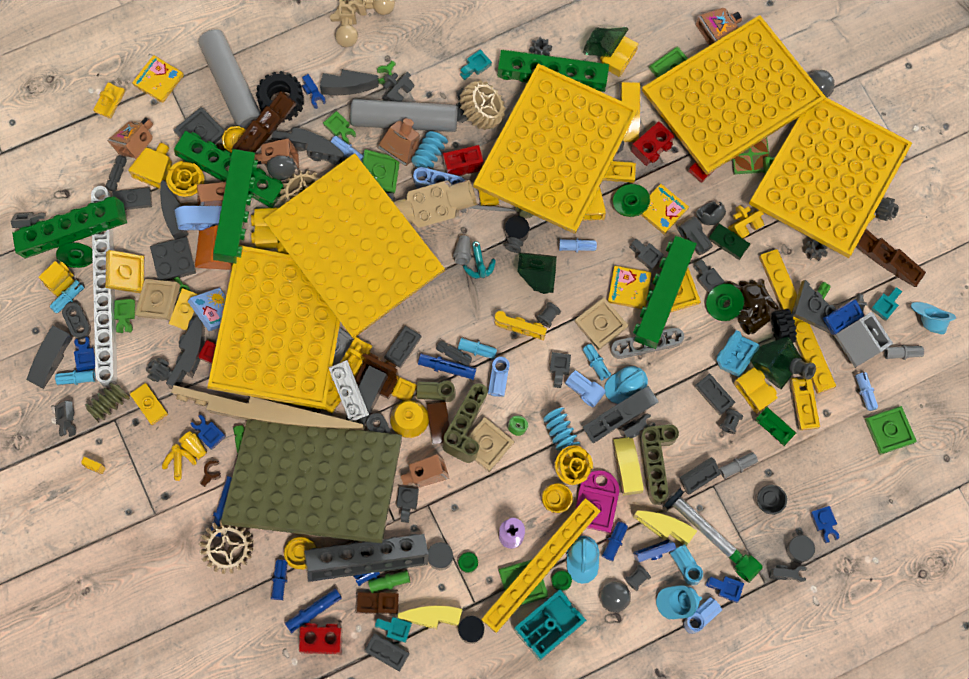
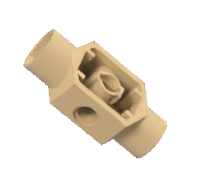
M446 180L409 191L407 198L393 203L410 224H415L418 228L458 217L459 210L476 206V196L469 180L453 185Z

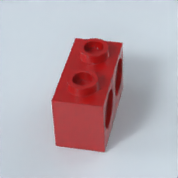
M658 121L633 143L631 152L645 166L650 163L653 164L660 158V154L663 151L667 152L671 149L674 135ZM661 137L665 141H658L656 138ZM643 149H649L651 152L646 153Z
M479 145L443 153V163L448 174L462 176L479 172L484 165Z
M306 623L305 627H300L299 652L303 654H341L342 628H338V624H326V627H318V624ZM310 633L316 635V640L312 644L306 642V636ZM329 634H335L337 639L335 643L327 644L326 637Z

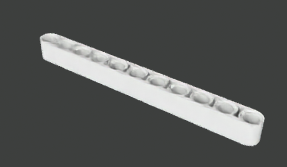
M97 186L91 192V203L103 201L105 198L111 197L105 187ZM101 195H105L103 199H98ZM113 228L107 230L102 235H99V233L92 235L96 379L102 386L110 388V383L116 384L117 382L116 320L114 319L115 289L100 288L105 283L106 269L100 270L101 266L106 265V251H99L103 247H107L106 251H114ZM107 300L108 304L102 307L101 303ZM104 319H109L107 324L101 325ZM110 337L108 342L102 343L103 338ZM105 355H110L108 361L102 362ZM105 374H111L108 380H103Z

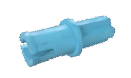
M75 280L65 291L61 292L62 294L49 307L56 314L59 313L66 304L72 303L73 299L85 288L80 285L75 290L74 288L79 284Z
M461 338L458 350L494 359L497 353L496 348L480 344V341L477 343Z
M592 344L586 345L583 348V352L590 362V367L594 368L600 381H603L604 378H609L611 373L605 366L603 357L599 356Z
M73 370V372L57 373L55 375L57 385H78V383L95 382L96 380L94 370L79 372Z

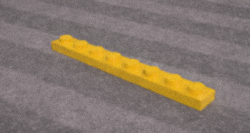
M778 249L761 254L759 259L781 310L789 309L792 314L797 293ZM793 316L796 326L795 331L797 332L795 343L803 362H811L816 365V372L811 378L816 393L819 394L835 388L836 384L810 324Z
M585 498L484 615L481 621L497 633L597 517L600 510Z

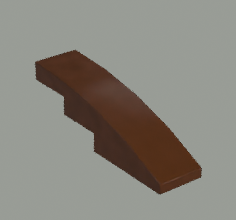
M280 91L271 105L266 106L257 120L252 121L232 149L255 153L297 103L283 91Z
M865 229L856 247L898 278L913 287H917L926 272L902 250L894 249L883 238L878 239L869 230Z

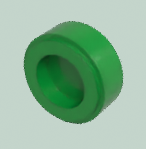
M470 552L462 554L458 561L459 568L465 573L474 572L478 567V558Z
M558 571L552 577V585L557 591L560 589L562 592L566 591L572 584V577L566 571Z

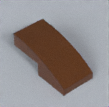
M446 401L427 404L432 443H443L444 435L450 426Z
M357 592L355 613L398 614L399 593Z

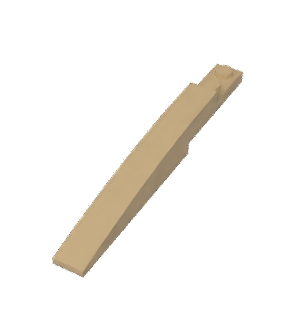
M173 385L171 392L177 396V400L187 402L188 399L195 401L194 404L206 407V404H208L206 409L210 413L245 421L247 419L281 425H297L300 427L365 431V426L360 423L250 396L248 403L175 385Z

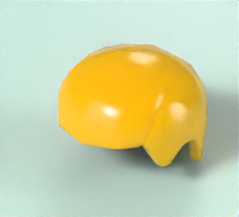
M232 126L225 130L222 136L224 148L232 153L233 146L246 130L240 126Z
M560 483L547 486L542 493V504L546 510L552 513L567 511L573 502L570 489Z

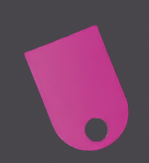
M593 471L589 474L587 480L581 483L576 508L586 498L600 510V513L587 528L611 534L619 496V485L615 477L605 471ZM599 476L605 477L607 484L599 486L596 483V478Z

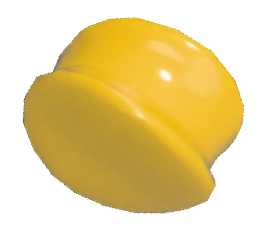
M305 537L292 538L284 547V559L290 567L304 570L306 569L304 551L316 548V545Z

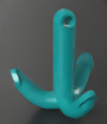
M475 241L472 246L478 272L473 271L466 265L463 268L472 278H485L492 274L496 261L492 259L489 267L485 270L486 267L483 262L480 243Z

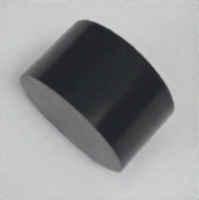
M521 216L509 218L505 224L506 238L514 237L524 242L529 235L528 221Z
M467 616L461 620L458 626V633L465 643L474 644L483 638L485 628L481 619L476 616Z

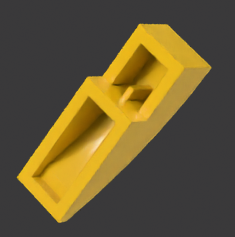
M622 82L620 100L638 108L637 114L623 140L624 142H635L639 139L640 83Z

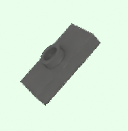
M150 187L112 191L113 197L118 198L124 203L125 210L152 207Z
M405 326L384 358L401 368L422 336Z
M708 374L695 385V388L719 415H722L735 404V401L711 374Z
M711 457L679 478L685 492L689 495L721 475L715 459Z
M375 633L364 651L399 672L410 653Z

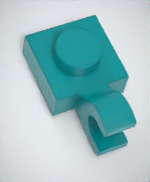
M480 49L467 58L466 63L468 65L460 69L462 72L460 76L466 80L473 72L479 75L492 66V61Z
M896 287L889 296L883 293L871 310L886 321L899 306L894 301L902 291Z
M392 617L391 623L377 619L375 627L388 631L386 637L406 643L412 623Z

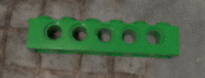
M501 50L498 77L504 80L514 79L527 83L534 72L531 69L536 68L537 64H540L600 92H605L609 64ZM514 66H519V67H521V68H520V69H515V68H513V67H514ZM572 73L575 76H568L567 74ZM585 76H591L593 78L587 79Z
M185 131L174 148L175 156L186 162L195 163L204 172L222 182H226L228 171L225 169L230 165L231 153L226 150L221 151L210 141L205 142L201 140V137L194 132L189 133ZM195 148L202 149L200 153L193 152ZM211 157H217L218 161L210 162L209 159ZM257 168V171H253L252 177H255L254 188H250L249 194H252V198L269 208H274L281 196L280 192L281 189H284V185L280 180L268 177L263 170ZM260 184H266L268 186L266 189L263 190L258 188Z
M107 197L103 201L90 203L86 207L73 209L69 213L56 215L52 219L39 221L29 227H22L18 231L12 232L15 253L26 259L127 224L124 203L116 197Z

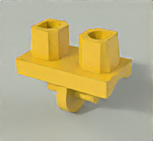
M108 82L104 90L100 92V98L93 111L111 119L123 98L125 89Z
M739 205L735 208L736 214L733 215V219L737 220L740 218V220L728 226V229L744 238L750 234L746 227L747 224L750 223L753 230L764 226L761 217L764 213L760 210H755L747 215L751 211L750 207L743 208Z
M355 337L340 363L348 360L353 376H356L363 364L362 354L368 355L372 345Z

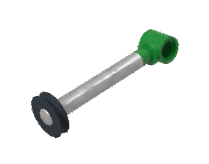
M681 487L676 493L670 495L663 507H666L667 511L672 506L675 507L735 563V572L743 580L750 583L763 569L761 563L751 555L745 554L743 556L681 498L685 492L681 490Z

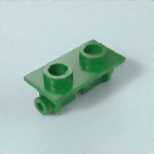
M768 407L755 420L783 446L796 434L790 426Z

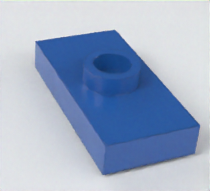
M852 299L825 316L823 320L830 333L835 335L862 318L864 314L856 299Z
M668 539L635 551L633 555L635 560L640 563L648 559H660L663 557L662 554L677 548L675 542Z

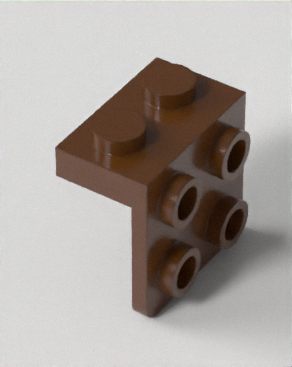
M363 353L361 356L363 365L355 378L356 383L360 385L369 366L384 372L388 378L379 394L389 399L399 380L396 365L389 361L384 363L378 360L379 358L372 353H368V355Z

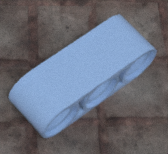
M424 167L417 168L413 174L414 185L418 189L436 184L437 181L448 180L452 185L465 181L460 176ZM421 176L426 177L423 181L418 180Z
M222 206L178 207L174 210L177 227L179 230H204L212 226H218Z

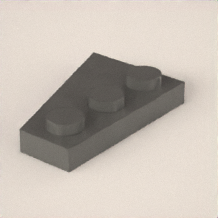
M806 280L801 281L792 311L793 316L831 334L823 318L835 311L836 308L833 305H829L818 291L815 292L809 286L810 283Z

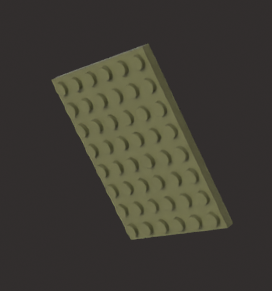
M247 419L221 523L222 525L382 543L402 435L353 429L300 427L297 425H281Z

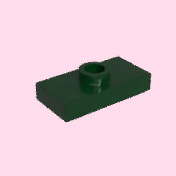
M720 223L709 237L712 243L738 260L742 258L750 246L749 242Z

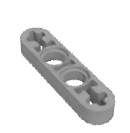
M678 328L663 330L660 338L662 344L657 346L656 349L643 345V349L636 350L633 347L635 337L617 340L612 344L611 354L614 358L623 359L677 347L682 344L684 333ZM673 333H675L676 336H679L677 341H675V339H669L667 341L668 344H666V339L671 338ZM627 343H629V348L624 349L622 354L619 351H615L617 346L620 345L621 348H626Z

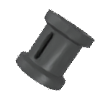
M548 302L545 310L536 318L541 324L550 328L551 322L557 315H560L561 310L553 303Z
M794 358L790 365V372L792 374H800L809 380L816 372V365L811 362H803L801 358Z
M727 409V416L719 427L729 434H736V427L739 420L743 419V415L735 410Z
M637 565V569L629 577L625 578V581L635 591L639 589V586L646 579L649 580L651 578L650 574L641 565Z

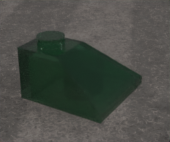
M599 25L587 40L583 50L584 55L611 57L629 29L622 26Z
M520 252L517 272L534 291L542 294L553 293L557 256Z
M785 337L762 345L750 361L757 370L759 369L763 372L767 380L782 390L793 375L790 372L792 360L794 358L802 359L791 339Z

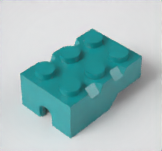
M560 589L514 627V631L540 662L587 620L571 605V602Z

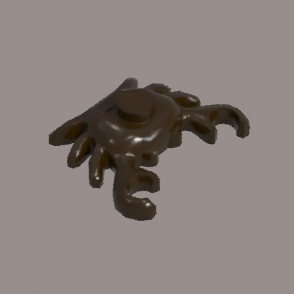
M750 280L749 283L747 281H739V285L730 281L724 283L736 286L743 294L744 307L748 309L741 310L740 315H745L746 318H738V323L740 324L749 323L755 312H757L756 318L759 319L762 315V309H764L765 314L769 315V306L775 310L779 308L766 290L764 280H761L760 285L754 280Z

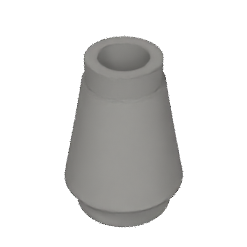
M459 236L453 254L454 261L457 264L466 265L472 259L470 238L468 236Z

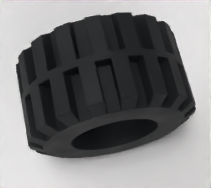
M280 71L279 74L272 72L271 76L267 74L265 80L261 79L260 85H257L256 97L261 112H263L266 106L271 105L273 102L271 100L272 96L280 91L289 93V97L297 103L282 123L286 119L291 121L293 116L297 117L299 115L298 111H302V105H304L302 87L295 76L292 77L290 73L287 72L285 75L284 71Z

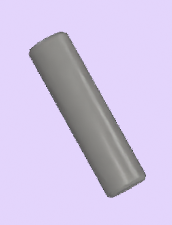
M216 29L209 30L199 37L198 44L236 126L246 130L252 121L257 120L260 116V110L223 32Z
M353 99L351 102L350 123L354 127L390 128L396 122H403V119L408 118L414 122L413 130L457 131V105Z

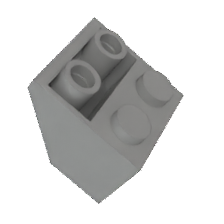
M873 312L868 313L834 335L855 368L893 344Z

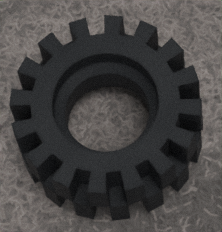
M784 309L772 312L771 325L777 344L784 345L796 342L797 332L795 331V320H793L791 311Z

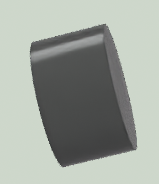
M799 535L789 541L786 552L792 561L804 563L813 557L815 545L809 537Z
M439 542L429 548L428 563L433 569L441 571L450 567L453 562V551L449 545Z

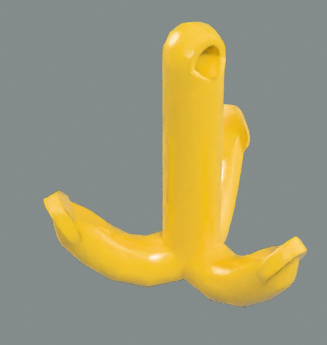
M173 444L171 452L162 463V469H167L174 458V479L180 481L182 478V456L186 457L192 465L197 463L193 455L185 449H180L178 444Z

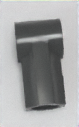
M695 216L677 226L680 235L684 239L697 243L695 251L698 255H703L712 248V243L702 231V225Z

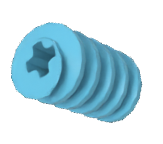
M427 132L422 140V144L419 145L418 150H416L415 155L411 159L413 165L416 168H433V162L438 160L435 155H441L440 150H444L445 146L443 144H447L448 139L437 132Z
M565 408L555 409L543 418V421L548 423L546 428L551 430L549 435L554 437L552 442L558 444L555 447L557 451H562L568 446H578L580 442H573L577 435H570L574 428H567L571 421H564L568 414H561V411Z

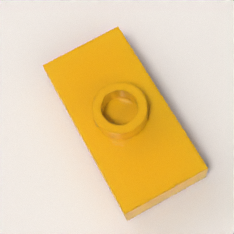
M182 288L168 324L187 331L188 324L194 313L188 300L199 294Z
M146 383L130 393V396L152 426L168 415Z

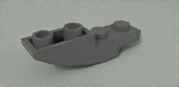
M293 127L292 134L274 131L272 134L273 142L289 138L297 151L307 150L308 158L314 161L324 160L338 165L345 160L344 153L337 146L313 132Z
M197 315L190 320L188 324L189 329L179 339V348L184 353L178 356L176 360L177 365L167 375L166 384L170 389H173V385L180 386L185 375L193 378L200 363L199 354L205 342V326Z
M647 386L583 426V429L594 444L659 403L650 387Z

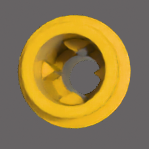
M189 431L180 438V446L198 460L207 454L196 433L193 434Z

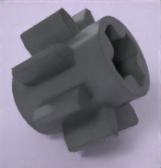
M539 37L536 41L532 40L529 52L550 56L552 45H548L549 39L545 40Z
M886 197V199L882 198L875 211L879 215L880 220L887 221L897 216L899 206L894 203L895 199Z
M812 239V242L807 241L806 246L808 248L805 250V253L809 254L810 260L817 258L820 261L822 256H827V246Z
M162 358L152 359L146 367V372L149 373L147 378L154 382L166 380L170 372V368L167 367L169 362Z

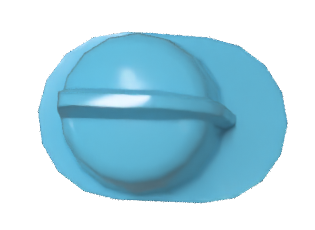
M914 302L911 304V308L921 315L923 326L931 332L941 335L945 334L950 321L956 319L954 314L943 311L928 303Z
M636 366L625 367L606 381V397L611 402L619 404L647 387L648 378L641 368Z
M579 536L567 550V571L575 582L584 584L594 580L598 573L599 548L592 538Z
M682 585L664 588L658 593L656 605L658 611L667 619L688 618L696 612L702 597L698 596L697 592L691 587Z

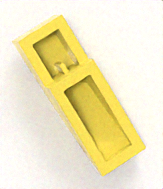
M633 438L613 439L623 496L643 493L644 487Z
M637 511L633 518L664 541L671 535L681 544L687 546L697 532L688 524L664 514Z
M425 606L398 613L397 618L437 630L439 622L458 627L462 609L450 606Z

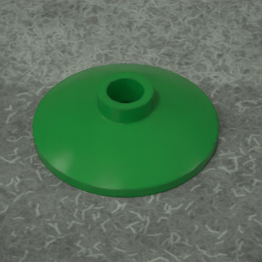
M628 184L619 188L613 197L615 210L626 217L639 216L650 205L648 191L637 184Z
M69 243L57 249L56 258L67 267L83 268L93 263V252L87 245Z
M721 284L713 288L706 301L709 314L719 321L733 320L740 314L744 306L743 294L736 286L731 284ZM726 301L730 302L728 307H724Z

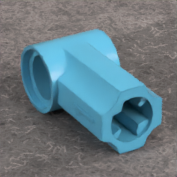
M686 545L680 546L671 552L670 555L684 576L685 582L690 586L699 584L703 577V570L697 565ZM696 571L699 578L691 579L688 576V572Z

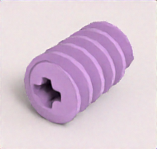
M517 518L505 520L501 524L499 531L500 543L510 549L521 545L525 535L524 524ZM509 531H512L515 536H511Z

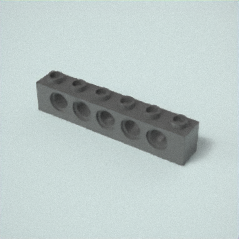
M424 534L391 537L384 539L382 543L354 542L348 545H333L327 548H312L304 551L308 582L428 565L429 557Z

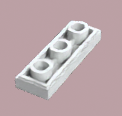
M348 360L329 367L349 421H355L368 416L367 408Z

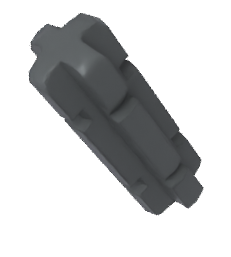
M123 156L116 157V164L113 165L108 177L110 179L107 180L105 185L110 191L116 190L117 183L124 170L123 167L126 165L127 160Z
M442 340L438 343L437 351L444 352L446 356L457 362L460 361L462 365H470L472 361L471 356L464 355L462 351L451 345L448 346V343Z

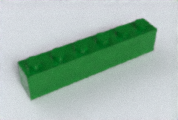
M232 149L213 251V260L236 264L237 257L241 258L243 246H240V240L245 239L246 229H243V224L248 222L249 211H246V207L251 205L252 194H249V190L254 188L255 177H252L253 171H257L258 160H255L254 152Z
M676 235L673 242L669 241L666 251L669 253L667 258H662L659 268H662L660 274L656 273L653 284L656 286L654 291H649L646 301H649L648 306H643L640 317L643 319L641 324H636L633 334L636 335L635 342L653 349L657 348L697 243Z

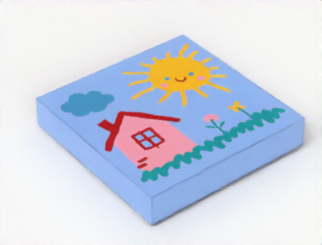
M220 288L191 297L188 300V303L208 331L220 328L226 296Z

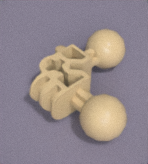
M339 0L337 10L334 14L330 15L332 22L341 21V26L335 34L338 44L348 48L357 42L358 32L353 27V24H357L355 12L362 16L367 15V9H374L378 14L386 15L393 11L395 0Z

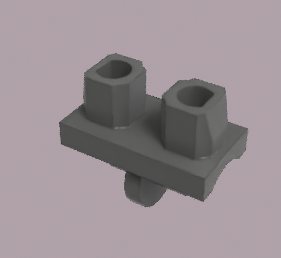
M409 72L402 74L397 81L398 75L396 73H393L392 76L386 74L383 77L386 82L383 87L388 89L391 86L382 97L384 101L402 102L404 97L398 90L402 88L406 93H409L415 87L414 83L409 79L411 77Z

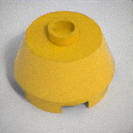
M179 161L172 165L167 173V186L178 196L191 197L197 193V185L204 184V174L195 163Z
M407 400L394 407L391 412L390 423L398 435H402L405 438H414L426 430L429 416L426 408L421 403Z
M568 446L556 456L554 469L564 483L577 485L587 480L591 469H593V461L590 454L582 447Z

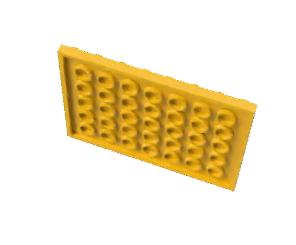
M758 15L642 87V92L706 175L826 99V96L761 15Z
M537 64L473 183V187L576 234L637 114L638 108Z
M826 97L823 102L798 118L751 198L749 205L841 255L850 258L909 151L912 142Z
M355 153L263 219L353 339L445 271L440 261Z
M243 246L241 258L237 257V263H233L207 389L325 409L331 378L329 367L333 366L340 321L290 255Z

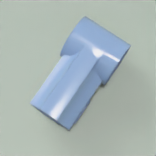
M497 357L492 363L488 389L489 395L496 397L505 396L510 367L509 361L505 357ZM498 363H503L506 366V369L503 371H499L496 369L495 365Z
M576 370L565 382L568 387L579 394L581 399L591 407H595L606 393L602 386L596 382L589 381Z
M712 597L706 600L693 616L684 620V629L690 634H696L701 631L722 611L718 602ZM690 619L697 620L699 624L697 629L691 627Z

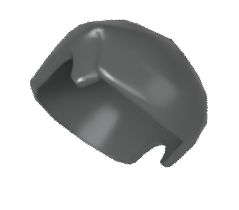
M816 70L809 75L826 97H829L834 92V78L828 71Z
M276 156L267 161L268 173L277 180H286L295 172L296 163H294L293 158Z
M713 201L696 211V215L702 224L715 225L723 219L726 210L721 201L719 202L720 205Z
M767 485L757 495V504L766 514L776 515L781 513L787 506V494L777 485Z
M610 582L604 586L600 593V602L603 608L609 612H621L631 601V592L622 582Z

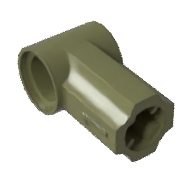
M418 381L417 399L451 402L456 397L455 387L450 381ZM445 388H450L452 390V392L449 395L442 394V391Z

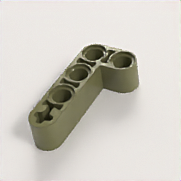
M481 383L474 384L469 390L447 429L442 443V448L446 453L466 463L475 461L479 451V444L469 438L467 434L483 407L488 393L486 386ZM479 394L477 401H475L474 397ZM469 408L473 410V412L469 413L465 409ZM462 424L465 428H458L456 425ZM448 440H454L456 444H450ZM465 449H471L474 453H467Z
M671 424L647 427L643 430L640 437L648 495L652 504L655 505L663 504L669 496L662 447L673 445L679 436L678 428ZM666 431L672 432L673 435H674V438H673V439H668V438H666L665 435H664V432H666ZM645 434H652L655 440L648 441L645 438ZM648 453H655L658 459L651 460L648 457ZM651 472H658L661 478L658 480L653 479ZM658 485H660L658 488L659 494H663L660 499L657 495H655V493L657 492Z

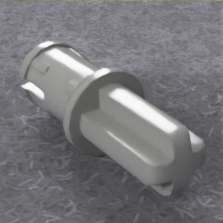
M906 345L888 347L884 350V356L886 359L902 358L903 360L923 357L924 348L922 346Z
M752 452L739 459L735 458L733 462L723 467H719V471L722 477L726 479L737 472L742 473L743 469L756 464L758 458Z

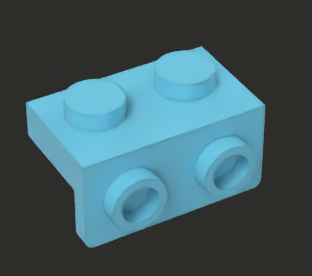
M736 330L729 337L724 349L718 353L717 363L720 369L740 377L760 346L758 343L742 337L741 332Z

